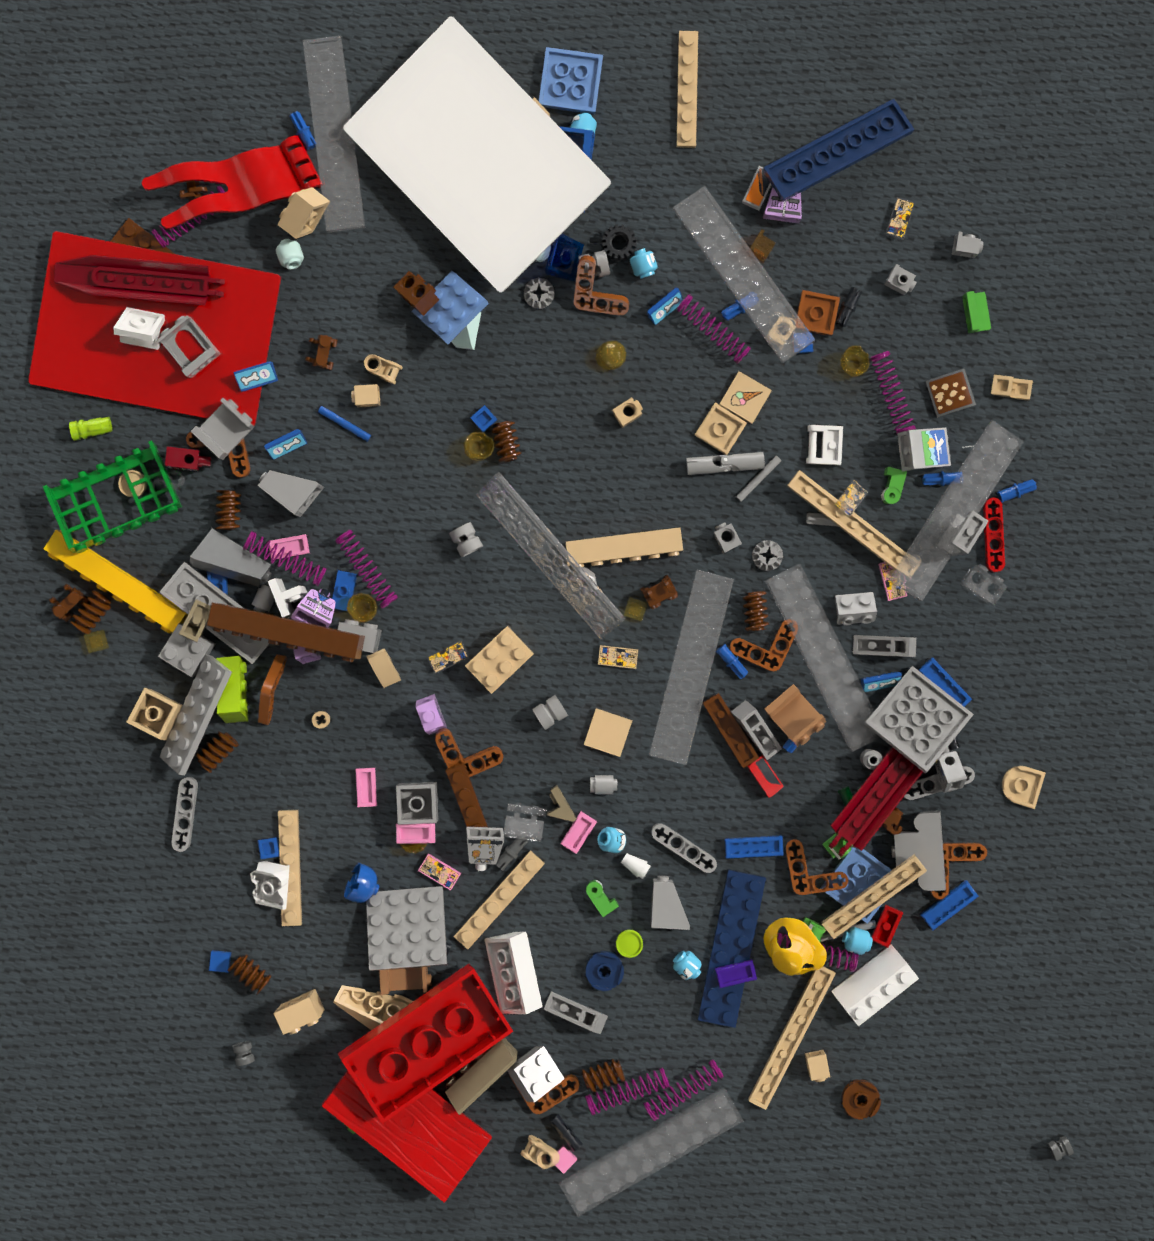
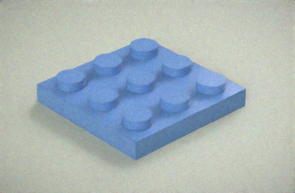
M546 47L539 103L545 108L595 114L603 55Z
M453 271L435 287L436 292L434 294L439 298V301L424 316L415 308L412 310L414 315L446 344H449L489 304L484 297Z
M851 846L852 850L842 858L833 870V872H843L848 876L847 886L839 890L826 891V893L844 906L892 870L866 850L860 851ZM837 875V879L831 880V876H829V888H833L832 883H838L839 886H842L845 878ZM826 881L821 886V889L826 887ZM880 906L862 918V920L868 924Z

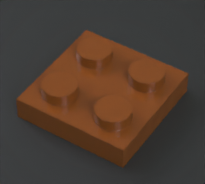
M802 290L795 329L832 336L840 297Z

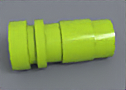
M109 417L69 422L71 437L74 441L113 431Z

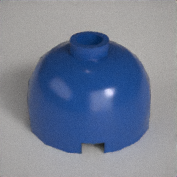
M357 863L352 871L356 873L352 876L350 882L348 881L346 884L344 897L347 900L362 903L369 900L372 895L377 894L379 884H377L376 872L372 868Z

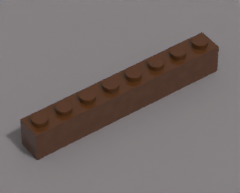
M221 603L211 604L207 626L214 627L213 631L225 633V630L232 631L231 635L243 637V634L250 635L249 639L257 641L265 638L268 639L270 644L280 645V642L287 643L286 647L298 649V646L304 647L306 652L316 653L317 651H322L324 656L335 658V655L342 656V660L350 662L361 658L365 640L363 635Z

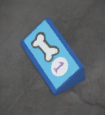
M673 289L647 311V316L654 325L674 311L684 300L679 289Z
M271 361L233 372L241 392L278 381L273 362Z
M296 429L265 444L264 447L274 460L307 444V441L302 431Z
M896 671L861 678L863 693L896 686L901 680V672Z

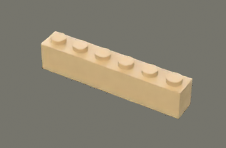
M681 528L568 541L566 542L568 565H572L573 568L584 567V563H592V566L603 565V561L610 560L611 564L621 563L623 558H630V561L641 560V556H649V559L660 558V554L668 553V557L677 556L680 551H683Z

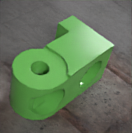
M892 467L885 468L884 475L889 477L886 489L881 494L884 503L895 504L899 501L907 471L902 472V470Z
M834 834L822 845L833 858L841 859L852 849L849 847L842 857L838 855L839 850L846 844V841L842 838L834 848L828 847L837 835Z
M592 880L587 884V895L602 917L619 907L615 898L611 901L608 899L603 891L601 882Z
M805 917L803 922L807 924L820 942L822 935L826 931L824 926Z

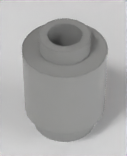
M262 584L261 588H258L251 604L255 606L254 610L265 613V611L270 612L275 600L271 588Z
M866 749L860 755L861 764L868 769L874 770L882 761L881 754L873 749ZM874 756V762L870 763V758Z
M595 775V777H590V793L613 794V791H617V779H613V775Z

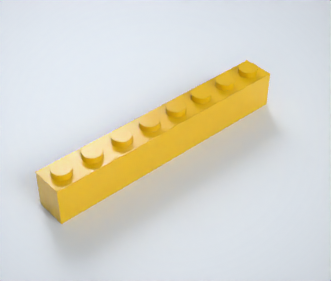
M55 530L44 547V550L49 552L48 556L56 561L60 559L65 563L64 566L71 571L77 570L81 573L80 577L89 582L91 580L97 583L96 587L104 592L108 590L113 594L112 597L121 603L125 601L134 612L139 613L140 611L145 614L144 618L148 621L161 624V629L171 634L178 624H184L188 616L186 612L89 548L82 553H74L69 550L61 530ZM72 538L75 544L80 543L79 541Z

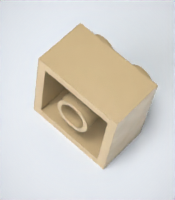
M312 187L294 192L288 199L289 205L279 216L281 219L278 226L295 239L311 234L330 201Z
M144 688L127 723L160 740H167L183 705L152 689Z
M313 989L281 1004L274 1012V1016L283 1035L286 1033L292 1035L300 1031V1027L306 1024L308 1027L316 1024L318 1019L322 1017L321 1015L325 1009L316 989Z

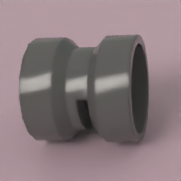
M251 1041L236 1043L232 1046L233 1052L236 1053V1066L247 1065L255 1061L254 1054L251 1053Z
M1066 1136L1060 1137L1056 1142L1051 1141L1047 1143L1048 1148L1052 1150L1050 1153L1055 1161L1061 1160L1065 1155L1070 1156L1074 1154Z

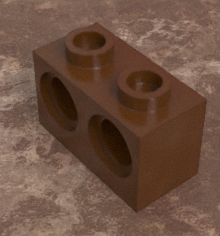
M408 271L393 288L405 301L424 316L439 301V298L434 294L436 290L431 284L425 285L426 281L419 274L415 276Z

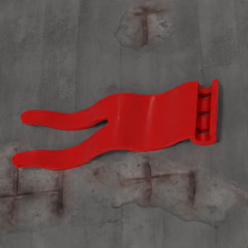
M298 135L285 139L278 146L249 150L222 161H191L175 164L142 180V187L147 191L187 181L225 184L228 187V191L225 193H215L199 197L163 217L161 225L165 229H171L200 215L216 212H244L275 200L289 198L292 193L311 187L321 188L324 186ZM294 145H297V146H298L297 148H295V149H293V150H291V151H288V149H289L290 147H292V146H294ZM301 161H305V162H306L305 164H303V165H301V166H299V167H296V165H297L299 162H301ZM309 177H313V178H314L313 180H310V181H308L307 183H304V180H306L307 178H309Z

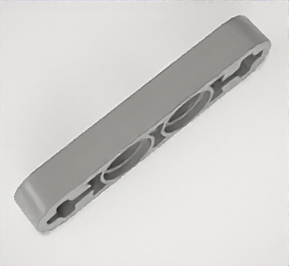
M963 766L966 772H970L965 784H968L974 780L975 773L970 767ZM938 773L916 780L911 788H917V783H919V788L922 791L921 794L919 790L912 792V796L906 793L904 797L914 800L943 791ZM927 780L933 782V788L930 791H926L923 786Z
M193 777L182 779L178 787L172 835V847L178 852L187 850L191 844L198 783ZM188 781L193 785V788H190L188 795L192 794V797L182 796V793L186 794L187 787H184V784ZM184 799L191 802L189 810H185L181 806V802ZM181 818L188 820L189 825L187 829H182L179 826ZM177 831L181 833L188 832L187 835H183V841L186 842V845H183L182 848L176 842L181 839V834H177Z
M657 823L653 826L651 832L655 840L703 872L711 873L716 869L717 862L712 855L665 824ZM663 827V832L669 835V832L673 833L668 838L667 843L664 842L666 840L664 836H656L657 832L655 830L657 828L661 829ZM675 837L681 839V845L678 848L671 846V840ZM695 848L697 856L689 858L687 856L688 849ZM701 853L704 854L702 856L704 860H712V867L704 868L705 864L702 861H699V864L696 863L700 859Z

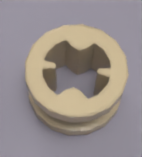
M324 711L316 712L312 717V723L319 729L327 727L330 723V716ZM324 715V720L326 719V723H321L319 725L317 723L318 720H316V717Z

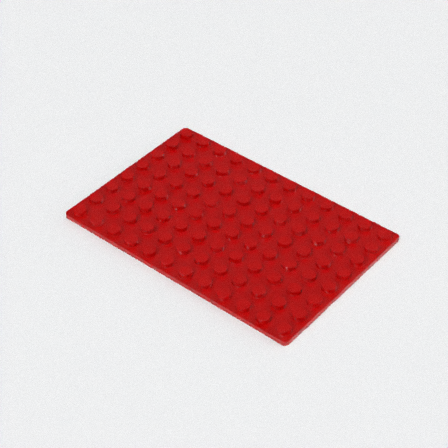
M55 231L52 235L29 383L203 418H209L222 405L220 401L222 398L227 401L231 399L239 406L237 410L241 414L245 412L253 420L251 423L255 426L262 386L241 392L233 372L267 362L281 277L274 273ZM96 255L204 265L209 268L210 278L225 280L224 285L209 283V290H220L224 292V297L209 295L206 305L89 295L55 283V263ZM126 307L164 314L165 322L160 329V333L176 325L175 321L181 316L192 317L221 354L195 376L189 378L182 372V367L162 343H160L161 346L158 350L121 343L120 336L114 335V326ZM181 330L177 333L175 338L176 344L190 362H193L205 352V349L190 331Z

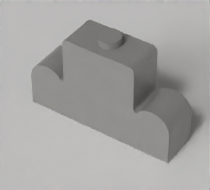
M923 811L918 813L914 819V825L918 831H901L900 834L894 835L895 846H892V858H896L897 867L915 854L927 869V872L918 878L919 886L927 891L946 890L941 811Z

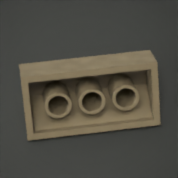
M506 1038L479 1055L471 1064L468 1063L460 1070L461 1074L457 1077H451L446 1083L445 1093L459 1115L517 1061L518 1051Z

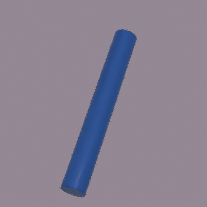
M323 406L318 410V413L365 441H369L371 435Z

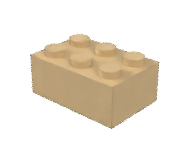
M507 626L465 666L492 694L534 653Z

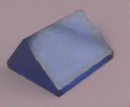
M561 234L551 245L545 268L546 274L574 282L579 263L578 256L582 255L584 244Z

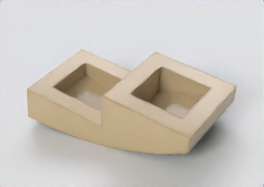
M994 375L991 394L1030 401L1033 380Z
M385 649L367 656L383 688L401 681L399 673Z

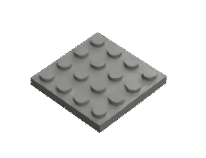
M912 666L864 724L924 773H927L974 714Z
M443 886L379 891L366 901L369 971L447 965Z

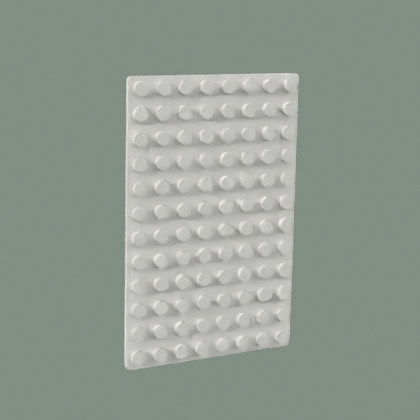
M449 17L343 127L345 132L499 292H504L611 184L610 179L454 17Z

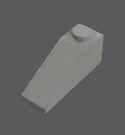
M854 635L853 654L916 657V638Z
M745 700L731 711L738 724L766 760L782 749L756 708Z
M554 992L550 993L544 1010L598 1034H601L608 1017L603 1013Z

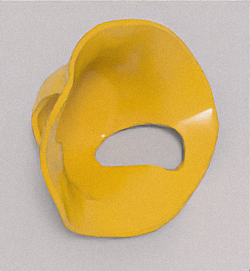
M780 918L768 926L764 933L765 948L772 958L773 965L780 972L790 976L801 975L809 971L819 970L824 966L827 958L826 949L804 922L794 918ZM782 926L788 931L792 946L788 949L780 948L777 943V934ZM806 963L814 965L810 968H802Z

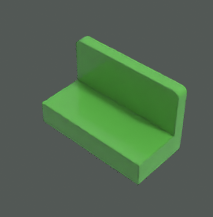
M966 292L962 298L968 333L990 330L991 324L985 292Z

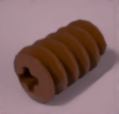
M504 421L491 425L496 426L492 433L498 434L494 437V441H499L495 447L501 449L497 452V455L503 456L499 459V463L518 460L517 456L522 454L519 451H515L520 444H514L518 437L512 436L517 431L510 428L515 424L513 421Z
M217 490L216 492L222 495L217 496L216 500L222 503L216 504V508L221 509V511L216 512V515L221 518L215 520V523L221 526L215 529L234 530L239 528L240 525L236 524L235 521L240 520V517L235 516V514L241 512V510L235 508V506L240 505L241 502L235 500V498L241 497V494L236 493V491Z
M94 590L92 593L95 598L87 597L90 604L82 603L85 610L77 609L80 616L72 615L76 621H71V623L85 634H90V628L96 627L95 622L101 621L100 616L106 615L105 610L111 609L109 605L111 602Z
M766 591L746 593L747 595L742 597V600L748 601V603L743 605V608L749 609V611L744 612V615L749 616V618L744 620V623L750 624V626L746 627L745 630H766L764 627L769 625V622L763 621V619L767 618L768 614L762 612L767 610L768 607L762 606V604L767 602V599L761 598V596L766 594Z
M218 731L217 733L220 738L212 737L214 744L207 742L206 744L209 749L207 750L202 747L203 755L195 754L201 766L210 773H212L211 768L215 769L217 768V763L223 762L222 757L227 758L228 752L234 751L233 746H239L238 742L227 732L222 733Z
M247 954L242 957L240 956L227 971L235 969L233 976L235 977L240 974L239 981L241 982L246 979L245 987L252 984L250 991L258 990V995L270 981L271 975L269 974L264 977L266 970L263 969L258 972L259 964L252 967L253 959L247 962Z
M611 1059L610 1066L605 1061L604 1068L597 1064L596 1071L589 1067L588 1074L584 1069L582 1070L588 1091L590 1088L593 1092H596V1085L602 1090L603 1083L610 1087L611 1080L614 1084H618V1077L622 1082L625 1081L619 1059L618 1063Z

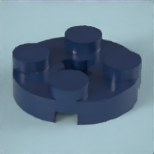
M601 951L595 953L586 964V977L597 990L609 991L618 986L623 979L624 967L622 961L612 952ZM607 966L608 970H610V973H606V975L603 976L602 972L599 970L600 968Z

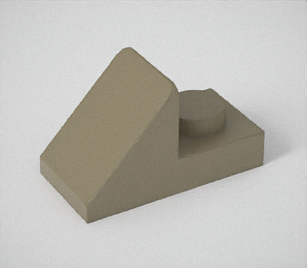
M196 599L179 635L198 642L208 622L211 606Z
M558 785L551 788L552 793L549 796L553 803H558L559 806L547 812V815L572 822L576 821V816Z

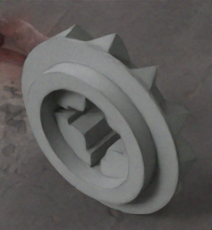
M539 277L531 279L524 289L526 302L531 307L537 309L549 306L554 299L553 285L547 279ZM538 285H540L541 291L548 292L541 294L540 301H538L537 294H534L537 291Z
M766 540L755 546L752 558L759 569L771 571L780 566L783 552L778 543ZM770 547V554L776 557L769 558L766 564V557L760 554L766 553Z

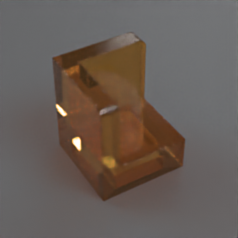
M761 229L748 254L764 263L775 242L764 236L765 231Z

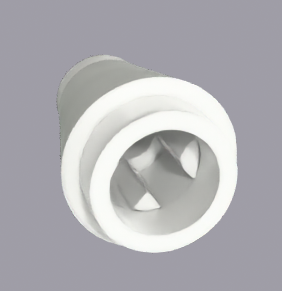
M628 853L621 862L637 878L640 877L642 879L651 867L647 864V861Z

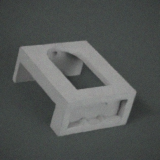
M181 316L175 321L176 325L160 333L161 337L157 341L165 346L182 367V372L186 377L192 378L221 353L192 317ZM181 330L190 331L205 349V352L193 362L189 361L176 344V335Z

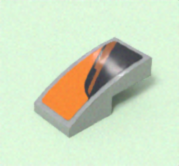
M758 167L742 201L743 204L758 211L771 186L763 172V167Z

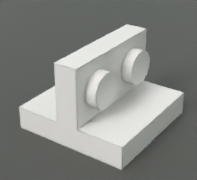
M126 307L114 326V335L120 336L121 343L158 350L161 345L157 339L160 338V329L165 322V315Z
M274 578L268 581L281 616L291 617L294 613L291 602L303 600V595L308 594L305 586H297L286 590L282 579Z

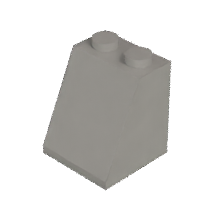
M271 470L268 473H263L258 484L261 489L299 517L304 514L324 488V486L315 481Z

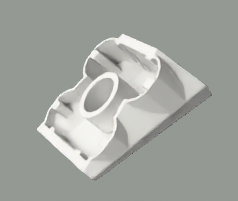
M268 861L259 862L257 869L250 874L251 881L256 885V889L253 890L255 903L282 910L286 909L289 865L285 866Z

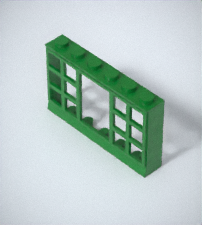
M152 440L148 442L149 448L142 451L139 448L133 449V455L126 458L117 456L112 464L107 466L103 463L96 465L97 470L88 474L85 471H81L78 473V478L71 481L62 479L59 481L60 485L52 489L47 485L43 486L69 550L74 553H82L89 546L101 545L110 537H120L129 529L136 530L142 527L143 523L148 521L155 522L160 519V516L176 513L178 508L182 507L157 446ZM156 459L160 471L149 475L144 463ZM140 465L145 477L132 483L127 471ZM123 473L141 517L109 530L91 486ZM162 475L167 487L156 492L151 479ZM147 482L152 494L139 499L134 487ZM87 488L92 500L79 505L74 493ZM169 491L173 503L162 507L158 496ZM70 495L75 507L61 512L57 500ZM154 498L158 509L145 514L141 503ZM94 504L99 516L85 521L81 509ZM77 511L81 524L68 529L64 516ZM101 520L105 532L92 537L88 525ZM84 528L88 539L75 544L70 533Z

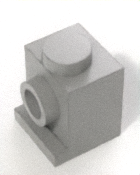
M958 232L954 236L952 255L975 258L982 252L983 242L981 239L975 238L976 236L971 234L962 236L963 232Z
M896 264L884 285L905 295L908 291L912 292L917 282L914 281L916 275ZM900 277L905 278L906 282H901Z

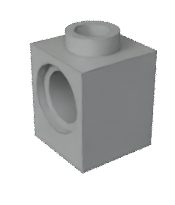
M724 522L715 527L716 532L713 535L723 553L742 544L732 524L726 525ZM725 531L731 534L729 542H724L721 538L722 533Z

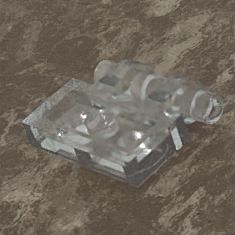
M508 803L507 811L514 812V817L506 816L504 836L541 842L544 821L537 820V815L545 816L546 809L538 808L539 806L536 805L530 807L523 806L522 803ZM520 813L531 814V819L520 818Z

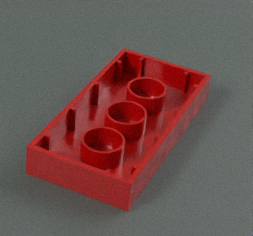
M467 964L346 1047L338 1055L383 1124L511 1034L513 1030L475 969L470 964Z
M348 1070L322 1103L323 1108L444 1203L492 1139L490 1133L463 1112L459 1115L452 1103L434 1089L428 1091L382 1124Z

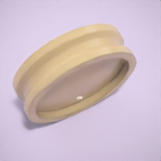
M127 471L132 483L145 477L138 471ZM122 474L118 482L119 489L124 495L133 497L125 476ZM147 482L134 487L137 496L145 492Z

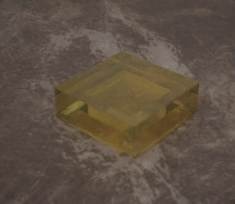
M629 597L624 616L642 621L647 603Z
M104 630L84 635L89 653L109 648Z

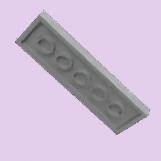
M186 562L180 566L160 591L161 594L187 614H189L196 599L210 606L212 603H221L243 608ZM207 624L205 626L206 629L251 664L255 662L269 644L268 639L265 638L257 641L249 639L250 635L243 634V637L231 635L232 631L225 630V633L213 631L214 627L207 626Z
M207 654L193 680L190 691L185 698V702L160 755V758L179 775L186 774L232 673L217 659Z

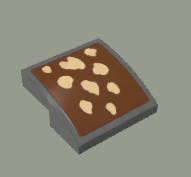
M965 369L926 381L937 418L976 405Z

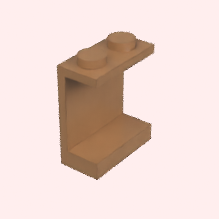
M794 684L765 708L766 713L797 747L800 744L804 745L810 739L809 736L814 732L817 733L825 726L824 723H826L824 716L815 710Z
M431 966L379 970L381 995H387L390 991L423 989V992H427L429 986H432V976L428 974V967Z

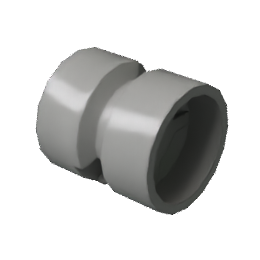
M605 250L594 252L592 257L596 261L595 275L599 277L610 275ZM585 263L584 273H588L589 263Z
M471 522L449 533L453 542L458 544L457 550L461 557H465L483 547L479 537L474 535L476 531Z
M556 695L546 700V705L541 703L532 709L545 730L554 725V720L560 721L568 716Z

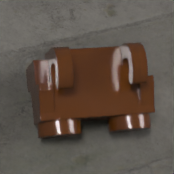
M187 181L188 193L180 190L179 195L180 199L192 201L201 197L200 192L207 193L208 190L207 187H199V181Z
M318 335V340L309 338L310 343L318 344L316 359L306 357L305 361L313 363V366L317 368L332 370L333 362H329L327 365L331 343V347L336 348L338 340L332 339V337L327 335Z
M668 575L664 576L662 582L650 588L642 587L640 589L651 609L659 607L661 605L660 602L665 599L673 600L678 596Z
M65 584L63 587L70 594L62 602H59L54 597H51L49 601L56 605L52 608L54 615L67 622L72 618V615L70 613L66 615V613L80 600H82L80 602L82 606L83 602L88 603L89 600L80 590Z
M895 807L882 826L892 834H900L902 827L898 826L903 813Z

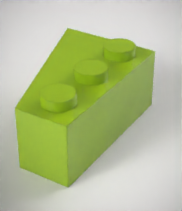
M240 656L216 658L232 671L217 704V714L225 723L249 721L246 697L247 682L244 673H247L246 662H243Z

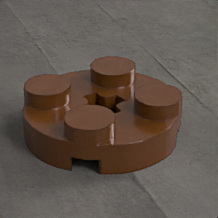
M855 1079L844 1088L842 1092V1105L848 1115L855 1119L863 1120V1118L872 1117L878 1112L881 1105L880 1094L871 1082ZM864 1095L866 1101L858 1104L857 1097Z

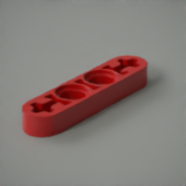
M990 498L983 505V515L988 520L984 528L986 567L991 572H999L1005 567L1002 502L998 498ZM993 501L997 505V508L994 509V515L998 514V517L988 518V515H992V509L988 508V505ZM991 520H995L998 523L996 531H992L989 528ZM992 539H996L999 542L997 550L990 548L989 544ZM1000 552V555H996V561L1000 562V565L995 569L994 566H991V562L994 561V555L990 556V553Z

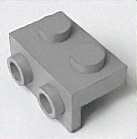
M873 592L835 595L838 625L867 624L875 621L877 608Z

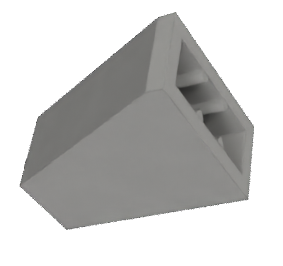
M657 876V879H653L651 928L690 930L688 919L673 881L669 880L668 876Z

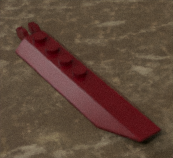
M96 255L55 263V283L89 295L206 305L209 295L224 297V292L220 290H209V283L224 285L225 280L210 278L209 268L204 265Z
M892 747L831 824V828L837 835L828 847L834 848L842 838L847 843L839 850V856L842 857L850 846L862 851L923 771Z

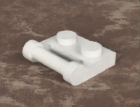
M808 425L809 450L806 464L841 465L843 426ZM817 432H822L821 458H816Z

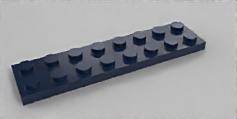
M892 99L765 166L763 172L781 201L784 202L912 134L914 128L895 99Z
M728 869L698 1014L699 1021L736 1028L745 982L719 988L715 968L750 959L766 881L764 876Z

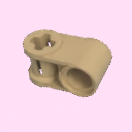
M373 354L367 356L364 360V366L369 373L391 384H396L397 374L403 368L401 365ZM377 360L379 363L378 367L370 369L368 367L369 362Z
M529 1135V1141L525 1149L521 1151V1155L543 1169L557 1165L560 1159L558 1151L544 1143L541 1139ZM546 1154H548L551 1158L550 1163H548L546 1160Z

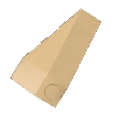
M342 985L333 1003L370 1030H373L413 1001L402 995H381V992L378 991L373 993L367 992L365 989Z

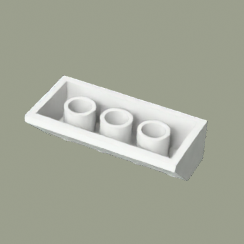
M512 932L485 938L498 1005L502 1014H528L541 1008V996L527 933Z
M890 944L888 948L886 947L831 992L855 1023L860 1026L919 978L892 944Z

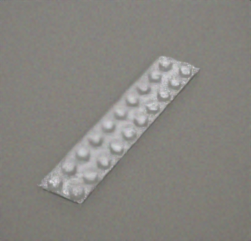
M332 36L303 40L321 192L330 201L324 212L326 231L328 233L365 228L355 141L343 129L352 116L342 37Z
M705 186L673 207L676 215L782 363L815 342L812 334Z
M995 421L989 422L957 472L956 477L948 486L889 579L891 582L919 601H923L955 551L956 547L951 545L950 542L971 510L979 513L1024 441Z
M500 472L495 474L476 494L477 497L596 635L602 639L626 618Z
M799 563L765 580L850 751L853 752L880 738V736L864 724L873 714L874 710L801 564Z
M696 570L649 752L650 756L687 765L734 581L732 578Z
M723 1086L559 1181V1185L577 1217L740 1124L743 1122V1118Z

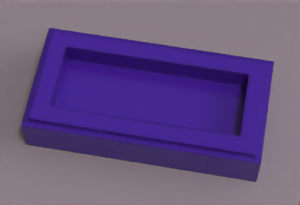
M752 959L715 968L719 988L757 980Z

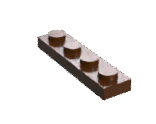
M717 693L702 702L742 768L759 759L720 694Z
M461 763L447 768L446 773L466 826L488 828L465 764Z

